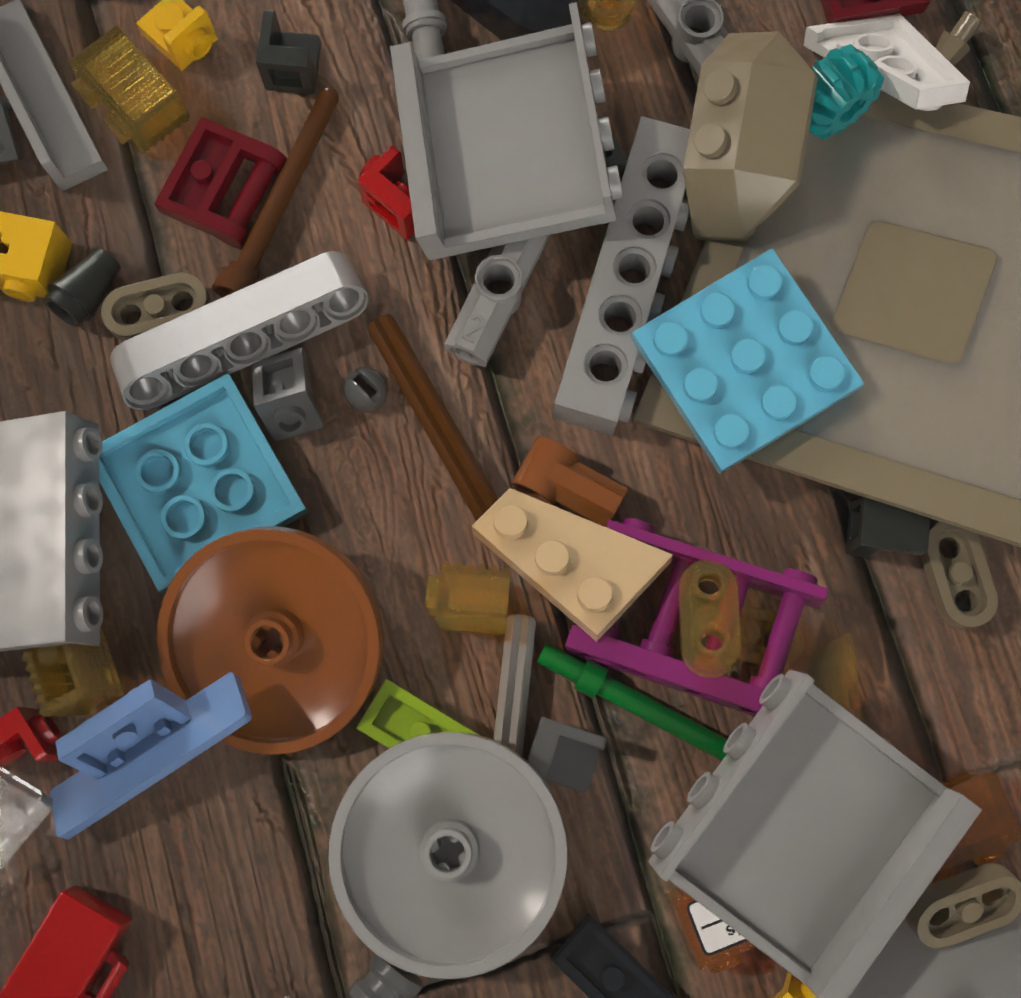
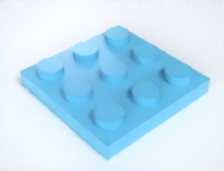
M773 248L636 329L631 335L632 341L719 475L858 391L865 384Z
M229 373L102 441V454L99 458V482L158 592L164 595L174 576L184 563L207 544L244 529L265 526L285 527L309 513Z

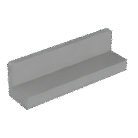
M14 0L0 6V84L40 164L62 192L107 171L108 168L27 9L21 0Z

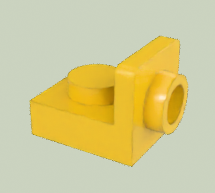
M161 0L136 22L141 35L181 71L194 60L203 58L209 52L212 44L218 40L208 12L201 6L192 9L183 0Z

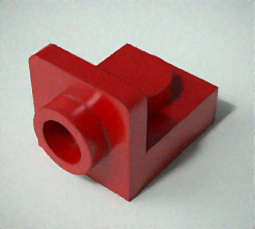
M392 145L381 156L375 155L366 162L357 181L363 204L408 241L415 234L409 187L399 181L404 175L402 155Z
M17 706L0 717V768L21 757L26 752L24 744L27 745L31 754L38 762H55L58 760L55 741L62 737V733L57 723L47 712H39L38 709Z

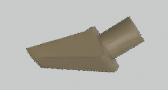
M965 11L950 33L946 31L942 33L935 48L955 66L970 51L971 47L967 43L982 23V20Z

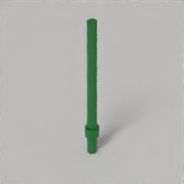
M546 643L536 663L574 682L573 689L592 699L598 695L720 761L727 755L723 751L727 738L606 675L608 669L590 659L584 663Z

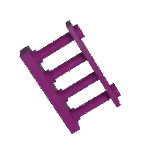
M624 518L623 523L609 519L607 528L673 554L671 561L673 566L648 640L642 639L640 647L618 640L621 633L616 630L618 619L597 642L579 626L572 624L565 644L568 652L755 717L763 706L759 702L762 692L773 678L783 674L803 606L807 605L820 609L826 600L829 589L816 585L818 579L815 576L800 570L787 568L781 574L654 534V526L638 519ZM698 570L726 579L727 582L702 658L696 657L694 665L672 658L674 649L670 648V643L694 571ZM751 587L782 597L758 675L751 676L748 684L728 677L729 668L724 666L748 588Z

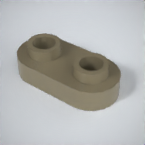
M173 273L116 288L104 299L101 307V318L104 325L116 338L125 341L211 303V299L206 288L197 277L188 273ZM182 300H193L192 306L188 310H177V306ZM141 312L138 322L126 324L127 317L131 313Z
M938 522L931 526L929 530L928 551L920 555L939 615L947 624L958 629H971L986 624L994 617L997 611L998 595L977 533L943 522ZM940 541H945L952 547L953 555L951 559L945 558L940 553ZM958 593H962L968 598L969 608L967 611H963L957 606L956 595Z
M990 863L929 884L907 914V924L926 946L937 949L949 947L1003 927L1016 919L1021 913V882L1005 866Z

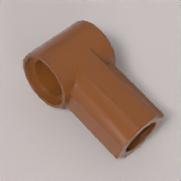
M536 437L511 482L512 487L523 494L550 505H556L567 512L606 527L608 520H612L628 488L578 462L579 459L575 453L562 444L546 437Z

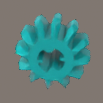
M852 44L843 46L840 49L830 50L825 58L820 61L816 60L811 68L818 76V83L809 128L810 133L818 136L821 140L830 138L833 134H841L847 126L852 123L856 124L857 119L863 113L869 111L870 104L880 95V88L882 87L884 77L878 71V66L868 55L856 49Z

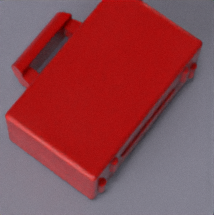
M74 885L61 891L54 904L50 905V910L12 973L7 976V981L0 991V998H111L130 966L127 958L121 956L116 948L130 926L132 918L83 888ZM109 963L114 967L98 994L95 995L90 991L106 964Z

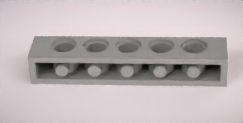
M641 116L621 181L623 198L617 199L614 205L617 221H612L608 224L556 396L552 419L613 436L618 420L626 423L629 422L637 392L628 390V384L632 371L642 374L646 364L645 359L632 341L631 335L633 331L660 315L665 295L656 292L660 276L670 278L679 247L669 245L674 229L684 231L690 212L688 200L683 198L686 188L683 166L690 129ZM661 179L666 181L670 187L660 189L654 187L649 180ZM639 224H648L655 228L657 234L651 236L643 235L634 227ZM625 270H634L643 276L644 281L629 283L619 273ZM610 317L624 318L630 324L631 329L625 332L613 331L606 325L605 320ZM598 364H606L615 370L617 378L612 381H600L591 374L590 369Z

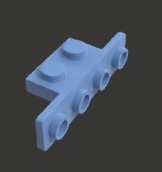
M229 672L188 700L182 699L152 679H149L55 741L59 761L79 770V772L50 791L49 796L56 835L65 840L71 839L250 722L252 714L240 677Z

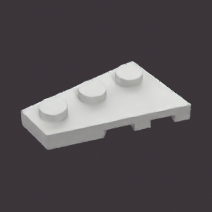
M900 13L806 27L804 46L825 58L830 50L840 49L843 46L852 44L856 49L868 55L878 66V71L884 77L880 90L915 110L934 111L940 109L943 105L966 101L970 81Z

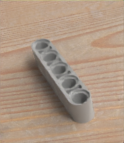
M329 251L125 340L114 348L110 356V362L124 403L136 410H150L197 390L227 373L237 372L356 318L365 310L369 301L368 293L349 258L341 252Z

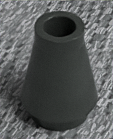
M95 248L88 257L47 285L49 292L43 298V301L64 322L74 327H79L84 320H92L112 280L121 270V267L106 251Z

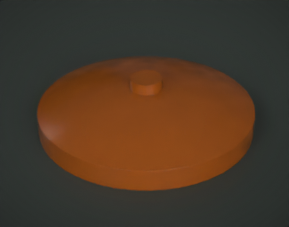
M265 526L244 529L221 537L201 548L184 563L168 586L161 604L157 623V650L161 670L169 690L184 700H188L229 672L240 677L252 719L222 739L221 742L252 753L287 754L302 751L326 741L346 726L363 707L372 693L381 669L384 653V633L380 610L369 584L358 568L343 553L312 534L286 527Z

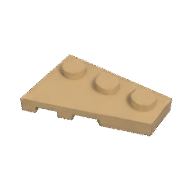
M511 488L471 526L474 536L596 642L671 563L673 554Z

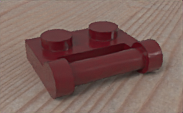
M201 117L154 204L159 213L216 236L225 244L240 249L248 236L246 227L273 175L280 174L287 158L281 151L266 143ZM247 159L254 162L255 166L228 217L225 218L216 214L243 160Z

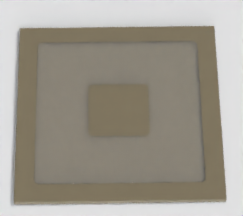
M881 90L879 97L870 104L869 111L863 113L857 119L856 124L852 123L847 126L841 134H833L830 138L821 140L809 131L800 185L769 217L755 228L756 231L747 241L706 240L681 302L773 248L865 384L858 391L746 459L1021 547V117L960 103L943 105L940 109L934 111L915 110ZM652 372L634 415V423L699 444Z

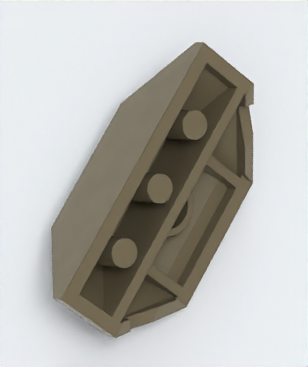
M779 31L729 33L701 64L683 166L693 237L696 239L747 241L756 231L755 228L769 217L800 185L818 76Z

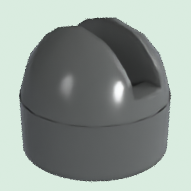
M358 367L349 373L344 382V394L352 408L360 412H372L379 409L386 401L388 393L386 382L377 370L370 367ZM363 378L377 392L370 398L362 387L356 383L357 380Z

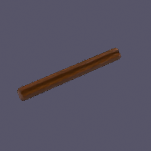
M383 314L368 324L369 334L477 521L498 500V497L396 320L391 314Z

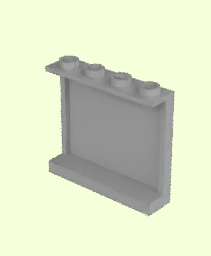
M577 2L569 4L572 20L570 25L418 60L411 42L390 46L415 238L428 260L617 221L613 200L623 198L617 165L607 167L604 153L605 151L614 150L609 116L598 118L596 104L606 102L600 69L590 71L588 57L598 55L592 22L581 24Z
M67 411L0 422V651L64 644L100 646V626L103 622V608L100 602V569L103 563V552L100 546V512L103 506V498L99 489V458L102 454V440L99 435V424Z
M789 669L785 676L783 674L777 675L766 686L759 699L763 706L749 725L742 723L729 736L723 748L724 753L727 755L713 774L706 772L695 782L687 797L690 805L676 823L673 821L668 822L658 832L652 842L650 850L653 852V855L648 862L660 878L666 882L670 880L803 982L817 998H848L982 809L964 795L945 787L816 687L813 684L815 680L808 674Z

